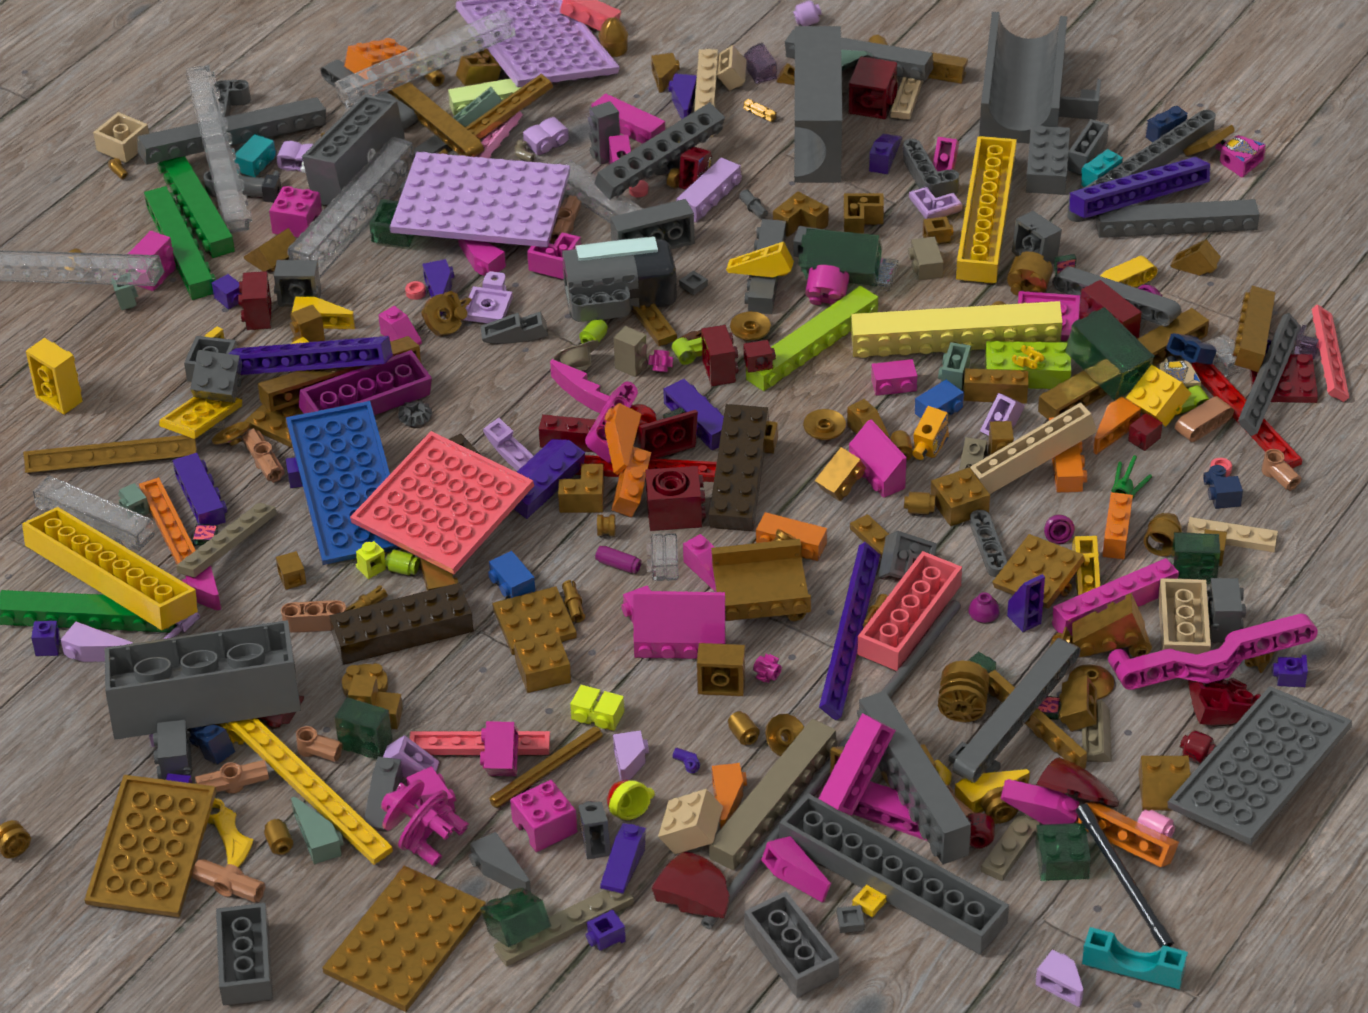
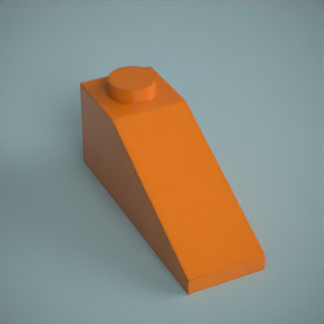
M1122 396L1116 401L1111 402L1107 406L1095 435L1093 453L1097 455L1128 433L1130 425L1140 418L1141 408Z
M618 403L613 409L610 408L605 415V420H607L605 434L613 471L617 475L629 464L641 417L640 413L621 403Z
M740 763L712 766L714 796L723 806L719 820L720 830L738 809L743 798V786H747L746 772H741Z

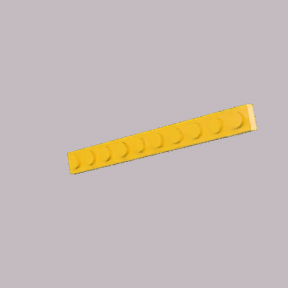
M257 718L227 722V725L324 818L330 821L333 827L340 831L373 865L393 852L392 846Z

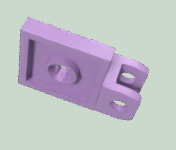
M490 271L485 275L482 283L483 288L473 286L469 298H472V300L465 308L467 310V317L463 320L490 323L506 317L513 295L511 291H506L504 273Z

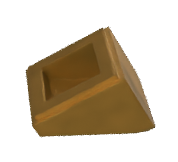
M786 63L781 69L776 82L795 85V68Z

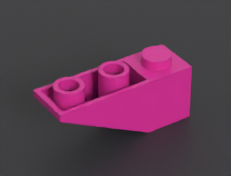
M789 836L767 842L761 860L773 875L818 901L825 902L831 883L793 838Z

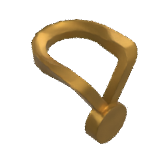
M453 291L445 292L443 295L454 297L457 306L454 310L455 317L458 320L465 319L467 317V310L465 308L472 298L468 297L459 300L457 293Z

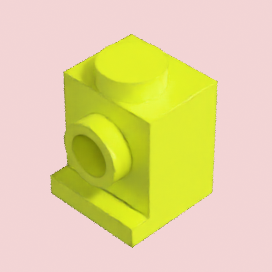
M375 541L365 542L362 548L356 551V568L368 579L386 570L384 550ZM372 562L376 564L373 567H371L370 563Z

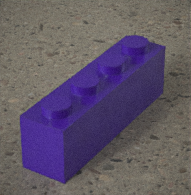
M685 379L663 388L664 404L671 411L681 409V414L697 410L696 436L712 451L719 448L724 418L719 409L714 408L708 399L702 396L695 386L689 384Z
M197 453L172 460L175 476L198 525L216 526L226 523L225 513H228L224 500L220 501L221 496L218 487H213V477L211 473L207 474L208 470L205 461L200 460Z

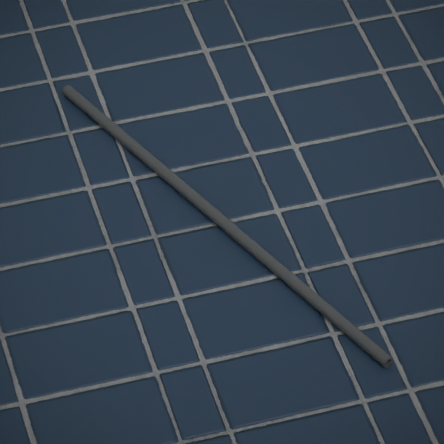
M951 601L882 689L889 698L892 697L959 611L961 604L958 601ZM856 724L846 735V737L843 739V741L839 744L838 747H845ZM830 757L782 819L807 793L815 796L830 776ZM779 822L727 887L730 895L729 905L762 864L761 859L767 842L779 839ZM705 916L701 924L705 928L711 929L719 918Z

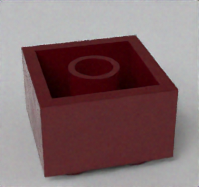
M268 272L243 273V281H239V291L242 294L238 295L239 307L243 309L241 310V321L246 323V330L271 329L272 299Z
M726 325L701 328L702 361L711 387L736 383L735 374L739 373L738 364L735 361V358H738L737 346H733V335L731 332L728 333Z

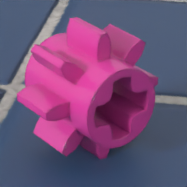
M654 350V355L649 354L648 365H652V371L667 372L668 367H673V357H669L670 351Z
M765 654L764 657L759 656L753 666V671L757 672L755 678L768 683L770 679L775 681L782 670V666L777 664L779 658L771 654Z

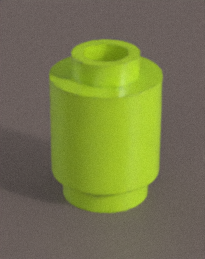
M602 319L590 321L579 334L581 343L592 340L600 342L607 334V324Z
M393 550L391 553H388L385 565L388 566V570L408 576L411 574L416 575L420 565V558L415 557L411 553Z

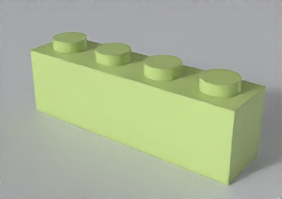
M511 79L448 89L449 103L453 116L458 114L489 87H492L502 100H505L521 87H517Z

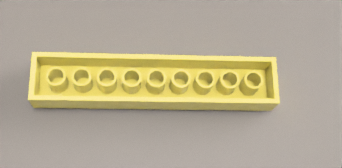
M1060 301L851 314L853 357L866 358L879 355L885 357L895 354H929L931 352L947 353L950 342L971 345V350H986V341L1061 342L1062 314Z

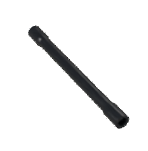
M1080 805L1075 810L1076 814L1092 835L1148 925L1155 941L1160 948L1162 946L1171 947L1174 941L1164 925L1158 920L1103 832L1089 805Z

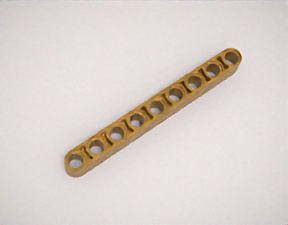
M395 71L380 81L384 91L411 108L416 113L420 123L460 156L476 157L484 152L481 141L398 72Z

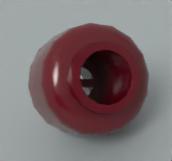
M1196 730L1192 731L1188 736L1184 735L1180 743V748L1183 749L1182 755L1188 756L1189 761L1199 765L1217 746L1214 744V739L1211 736Z
M984 813L969 815L967 819L971 824L970 846L976 849L989 846L995 836L994 820Z

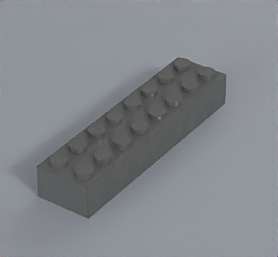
M882 691L859 699L858 719H860L863 713L896 730L878 767L881 772H885L890 787L892 789L895 788L900 803L907 807L912 822H916L919 826L922 838L924 840L927 839L932 854L939 858L942 865L968 856L971 824L887 693Z

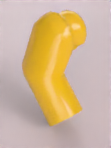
M935 760L936 771L945 785L949 786L952 781L951 771L940 760Z

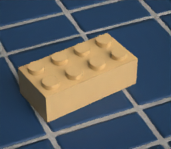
M1161 578L1158 596L1161 651L1175 649L1176 651L1192 654L1210 651L1206 580Z

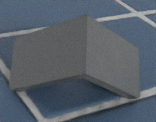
M1097 79L1096 90L1081 89L1080 98L1061 96L1059 117L1097 120L1101 79Z
M901 531L887 535L878 577L885 578L890 575L902 579L913 561L918 558L922 551L935 556L937 543Z

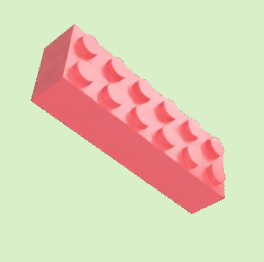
M922 551L858 635V655L897 671L960 588L962 567Z

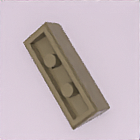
M1103 700L1097 701V724L1082 728V748L1087 752V762L1112 761L1110 709Z

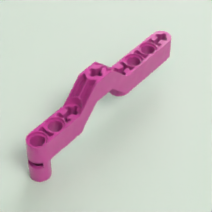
M1302 613L1233 631L1226 636L1225 642L1219 649L1201 654L1166 649L1130 659L1125 650L1116 649L1110 653L1108 662L1122 686L1128 690L1174 678L1210 683L1229 678L1245 659L1311 642L1317 637L1318 630L1309 616Z

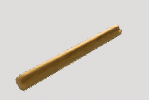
M595 726L491 795L489 798L491 805L499 808L511 798L517 796L601 739L603 736L601 729Z

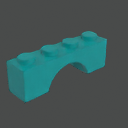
M1090 927L1083 947L1082 964L1180 989L1186 969L1188 952L1167 946H1162L1155 952H1137L1121 944L1114 933Z

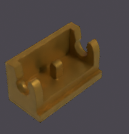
M932 52L934 68L928 78L962 84L966 75L965 67L968 64V58Z

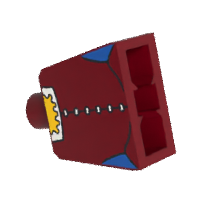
M692 147L681 155L679 188L688 189L710 168L712 154L709 150Z

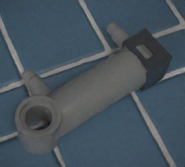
M228 167L224 174L220 170L215 169L205 172L203 176L205 190L211 197L230 194L261 197L264 202L274 203L282 189L280 172L275 171L273 175L267 174L265 178L232 175L233 168Z

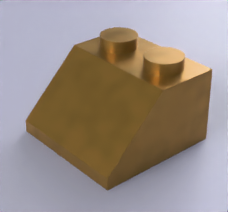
M287 228L243 258L261 271L271 269L273 272L275 271L277 260H291L298 256L296 251L300 250L301 246L290 229Z
M1188 756L1140 757L1139 784L1142 811H1173L1168 808L1169 799L1191 776Z

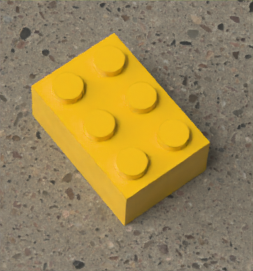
M43 338L26 350L36 398L64 415L83 402L74 362L75 358L71 352L62 349L56 343H52L46 338Z

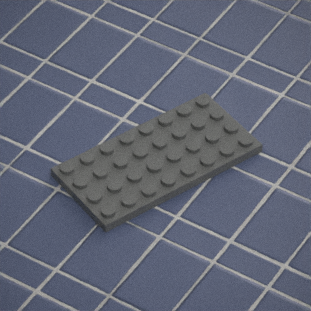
M1269 686L1169 799L1168 808L1252 845L1351 729L1352 720Z

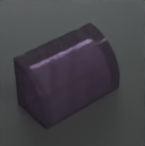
M764 43L756 44L748 49L744 58L747 60L746 69L754 82L757 84L777 79V63Z

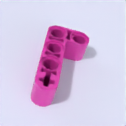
M629 381L622 383L610 395L585 439L587 447L610 464L612 462L605 434L607 421L605 420V415L610 408L613 409L618 403L629 408L637 397L638 390Z

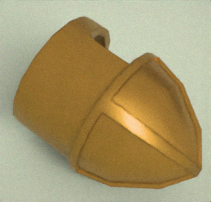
M611 17L606 19L599 32L600 44L611 57L622 56L628 50V32L618 18Z
M1161 513L1149 522L1144 536V545L1149 552L1157 556L1173 554L1178 542L1182 538V526L1177 515ZM1149 536L1156 542L1164 543L1162 550H1157L1149 544Z

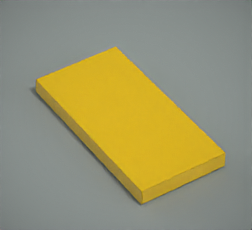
M192 397L161 418L159 426L196 439L242 407V399L236 397L235 403Z

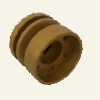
M964 660L946 665L942 671L937 707L940 712L948 719L957 722H971L981 718L986 711L990 676L987 670L980 664Z

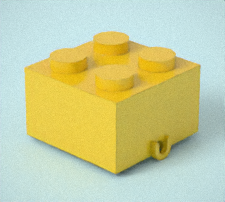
M1151 364L1127 395L1126 399L1141 408V413L1151 415L1161 421L1162 425L1166 427L1176 414L1182 412V406L1191 395V392L1182 382Z

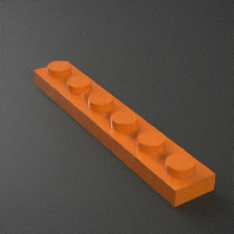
M160 478L140 483L139 489L147 497L149 510L176 564H179L185 557L196 550Z

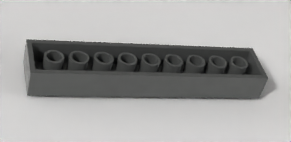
M809 793L779 822V839L791 836L813 861L861 888L868 885L887 896L886 902L980 955L1008 923L1009 904Z

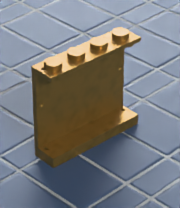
M800 539L711 548L716 592H725L726 621L811 612V595H808Z

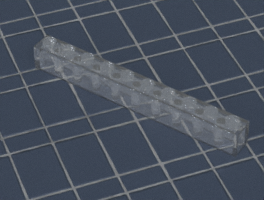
M502 9L334 82L338 98L348 109L365 94L378 96L460 60L461 56H470L516 36L513 20Z
M209 65L186 68L187 84L221 217L230 233L249 230V222H252V214L246 208L248 206L247 195L242 193L244 184L243 180L238 177L240 175L239 164L234 162L236 159L235 149L230 147L232 138L231 134L226 131L228 129L227 119L222 116L224 114L223 103L218 101L220 99L219 88L214 86L216 84L215 73L211 72Z
M0 250V281L155 286L164 273L159 255Z

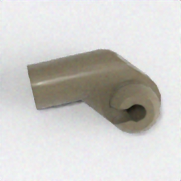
M518 140L514 148L515 155L524 161L533 162L535 154L527 151V142Z

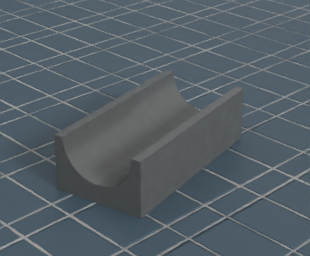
M992 12L981 99L979 136L1017 139L1016 143L1030 144L1031 126L1058 127L1067 16H1060L1057 26L1045 36L1022 38L1010 33L1003 26L999 12Z
M795 26L794 183H841V26Z
M288 620L105 648V692L114 740L157 733V723L185 720L188 729L301 711Z

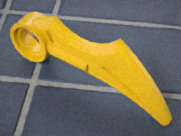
M215 798L212 808H218L220 811L217 814H210L208 823L215 824L222 838L227 853V865L231 864L239 868L249 854L254 840L242 835L237 830L235 825L237 814L225 807L222 800Z

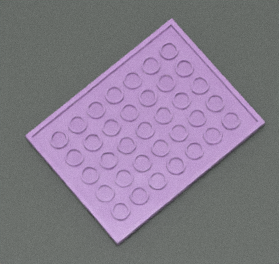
M563 0L456 1V9L517 87H523L541 73L551 82H560L601 75L608 76L619 72L618 64L586 25L560 13Z
M416 152L390 225V232L548 247L570 175V165Z

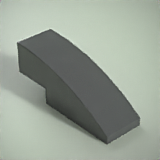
M541 311L521 318L519 313H515L481 326L482 340L486 343H519L548 336L547 322Z

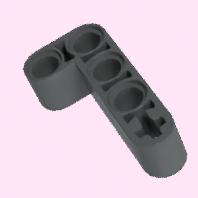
M245 80L216 81L212 88L207 121L230 116L231 105L248 104L251 101L249 83Z
M907 139L904 141L903 161L918 188L927 187L935 198L951 193L956 195L959 191V173L951 169L937 172L919 140Z

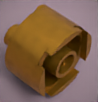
M1030 251L1022 252L1020 256H1016L1007 277L1011 293L1019 296V291L1045 293L1053 273V266L1050 261L1047 263L1043 259L1044 256Z

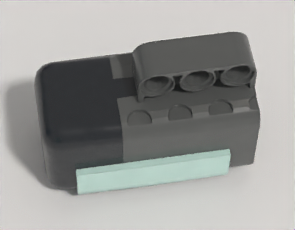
M655 237L576 245L573 250L562 251L565 295L570 318H573L575 321L584 322L624 317L630 314L633 306L640 309L641 306L645 305L648 308L650 304H655L658 308L670 306L676 302V267L670 244L665 240H656Z

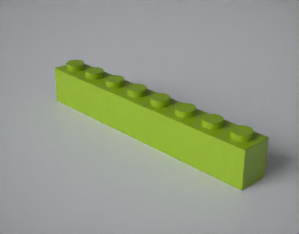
M859 286L773 345L771 348H774L776 360H773V369L748 373L746 368V380L762 391L774 386L782 378L788 376L795 369L804 365L808 360L817 356L821 351L852 331L851 314L878 312V296Z

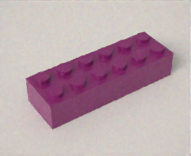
M410 350L391 357L385 364L368 365L301 389L299 408L305 414L370 401L373 413L376 415L404 405L405 402L409 403L430 395L432 378L413 351Z

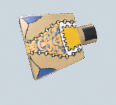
M1170 356L1159 364L1160 370L1182 382L1187 389L1192 386L1201 385V381L1190 362L1177 361L1176 357Z

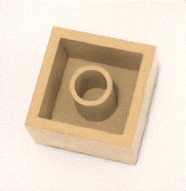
M118 112L93 132L96 150L113 158H119L127 163L138 154L137 136L149 134L148 124Z
M707 789L673 798L668 801L658 837L674 854L712 844L723 806Z

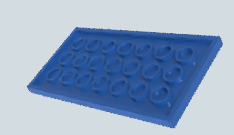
M365 401L286 417L322 564L326 565L357 558L356 551L362 548L365 542L375 541L384 552L403 549L353 524L350 519L352 514L390 475L371 402Z

